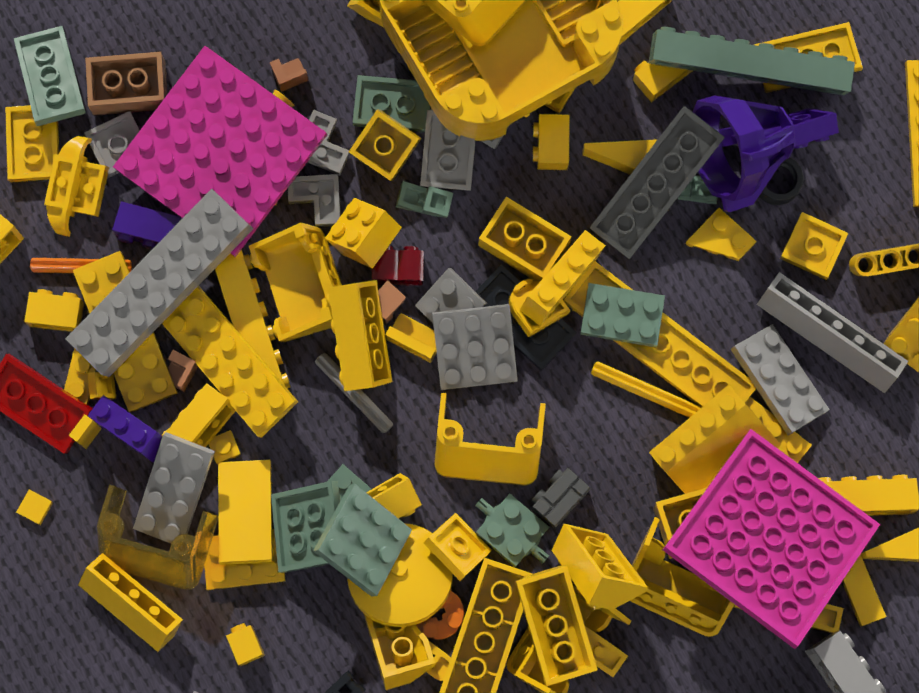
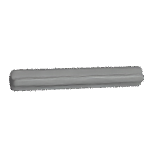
M323 353L316 359V365L382 433H386L392 428L393 422L361 389L344 391V387L339 379L341 368L327 354Z

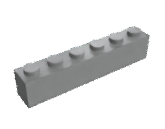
M780 272L756 304L883 393L896 381L908 363L905 358Z

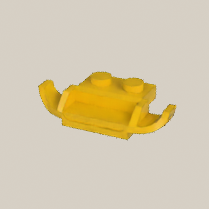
M74 137L62 147L58 155H55L44 205H46L49 222L53 230L59 235L70 237L71 232L69 231L68 224L70 216L74 217L75 212L99 217L110 167L87 162L88 158L84 157V152L87 145L91 143L92 138Z

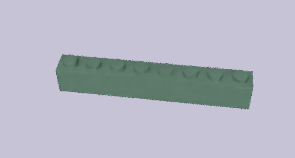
M661 27L652 36L649 64L843 96L851 92L855 62L847 61L848 58L845 56L834 55L832 58L823 57V53L809 51L808 54L798 53L799 49L784 47L783 50L774 49V45L768 43H760L759 46L750 45V41L744 39H735L732 42L726 41L725 37L720 35H710V38L700 36V33L696 31H685V34L675 32V28Z

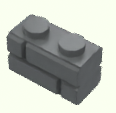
M569 468L564 472L559 469L549 480L552 483L547 491L541 489L532 499L535 503L532 506V510L554 529L562 523L591 490Z

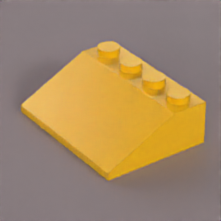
M728 385L652 449L649 454L676 485L687 494L708 488L750 429L776 448L781 446V444L733 388Z

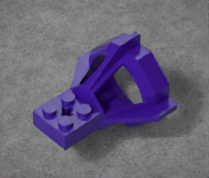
M715 95L698 100L693 109L694 114L725 137L698 173L712 196L722 198L723 209L726 212H732L753 205L779 165L791 156L794 148L807 147L808 142L826 141L830 139V135L839 133L837 115L834 112L806 108L787 114L783 107ZM721 114L731 127L719 129ZM738 144L742 166L741 179L728 164L722 147Z

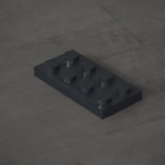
M501 264L475 292L487 303L484 307L509 304V297L514 287L520 281ZM511 313L514 347L540 371L554 359L577 333L566 322L559 319L528 337Z

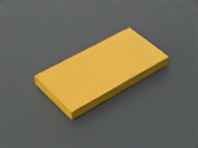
M849 22L762 42L774 45V49L783 50L784 47L799 49L798 53L808 54L809 51L823 53V57L832 58L834 55L845 56L848 58L847 61L855 62L854 72L863 69ZM763 82L766 93L789 88V86Z
M270 460L218 463L220 565L273 562Z

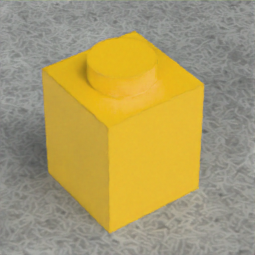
M245 623L231 628V634L226 635L239 666L265 656L253 626L249 625L246 627Z

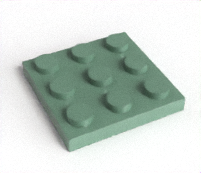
M328 481L271 494L278 573H287L329 564L313 552L340 503L338 481Z
M351 484L347 488L313 552L371 597L377 596L412 529L359 486Z

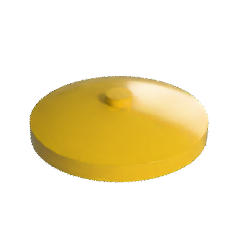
M405 523L412 531L377 596L371 597L347 578L350 594L357 607L367 617L383 625L406 627L419 624L440 610L451 591L453 573L423 543L433 533L413 524Z

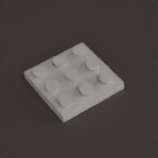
M509 304L432 313L441 390L518 381Z

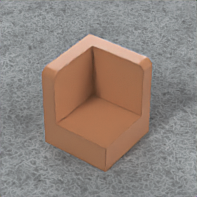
M298 58L282 65L279 59L270 62L271 70L281 92L309 81L306 69L303 68Z
M389 281L378 290L382 318L385 324L393 318L394 311L406 299Z
M172 350L168 358L171 362L168 369L176 388L185 392L198 366L196 361Z

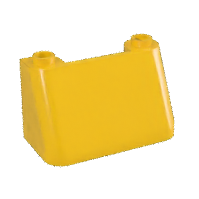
M299 223L249 245L251 263L255 268L266 272L280 317L274 320L272 327L276 338L280 342H287L330 329L333 317L331 308L327 303L328 287L341 286V282L323 231L316 226Z

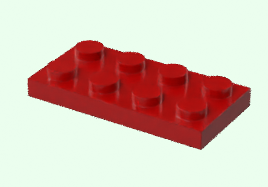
M6 354L0 363V412L62 453H68L75 442L69 434L84 415L88 416L93 408L11 354Z

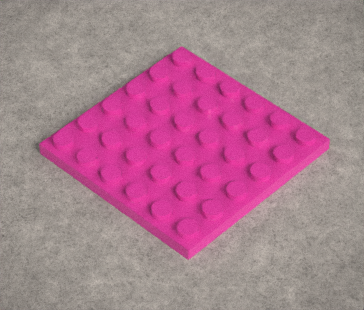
M204 46L113 165V168L181 218L213 189L253 228L230 253L236 257L326 138L327 133L211 49Z
M750 429L662 550L792 648L796 649L880 524Z

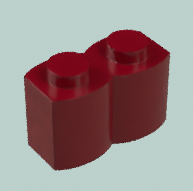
M388 246L372 269V281L377 280V285H384L387 281L392 285H423L424 251L419 250L415 246H406L403 250H393V247Z

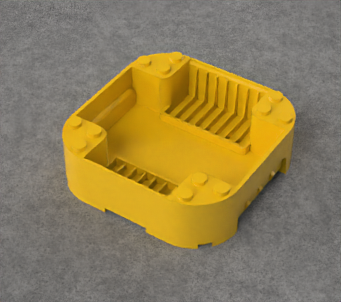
M379 0L382 24L422 89L426 100L439 121L455 135L473 138L474 141H487L506 135L507 127L514 121L522 117H528L532 111L545 104H551L552 100L567 92H573L574 88L588 80L591 81L593 86L600 82L609 73L615 62L623 31V17L617 0H527L489 43L484 46H475L427 6L423 0Z

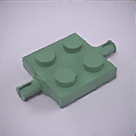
M509 494L501 504L494 508L483 498L475 505L487 515L485 522L476 531V534L514 568L523 558L530 554L536 557L542 564L550 556L538 546L541 537L549 529V526L514 496Z

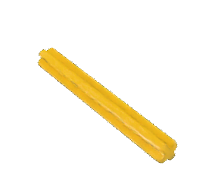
M596 362L592 368L591 374L688 418L702 408L603 363Z

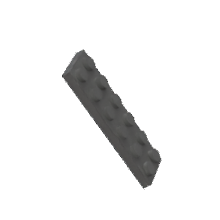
M683 106L594 221L590 229L628 259H631L725 137L687 107Z

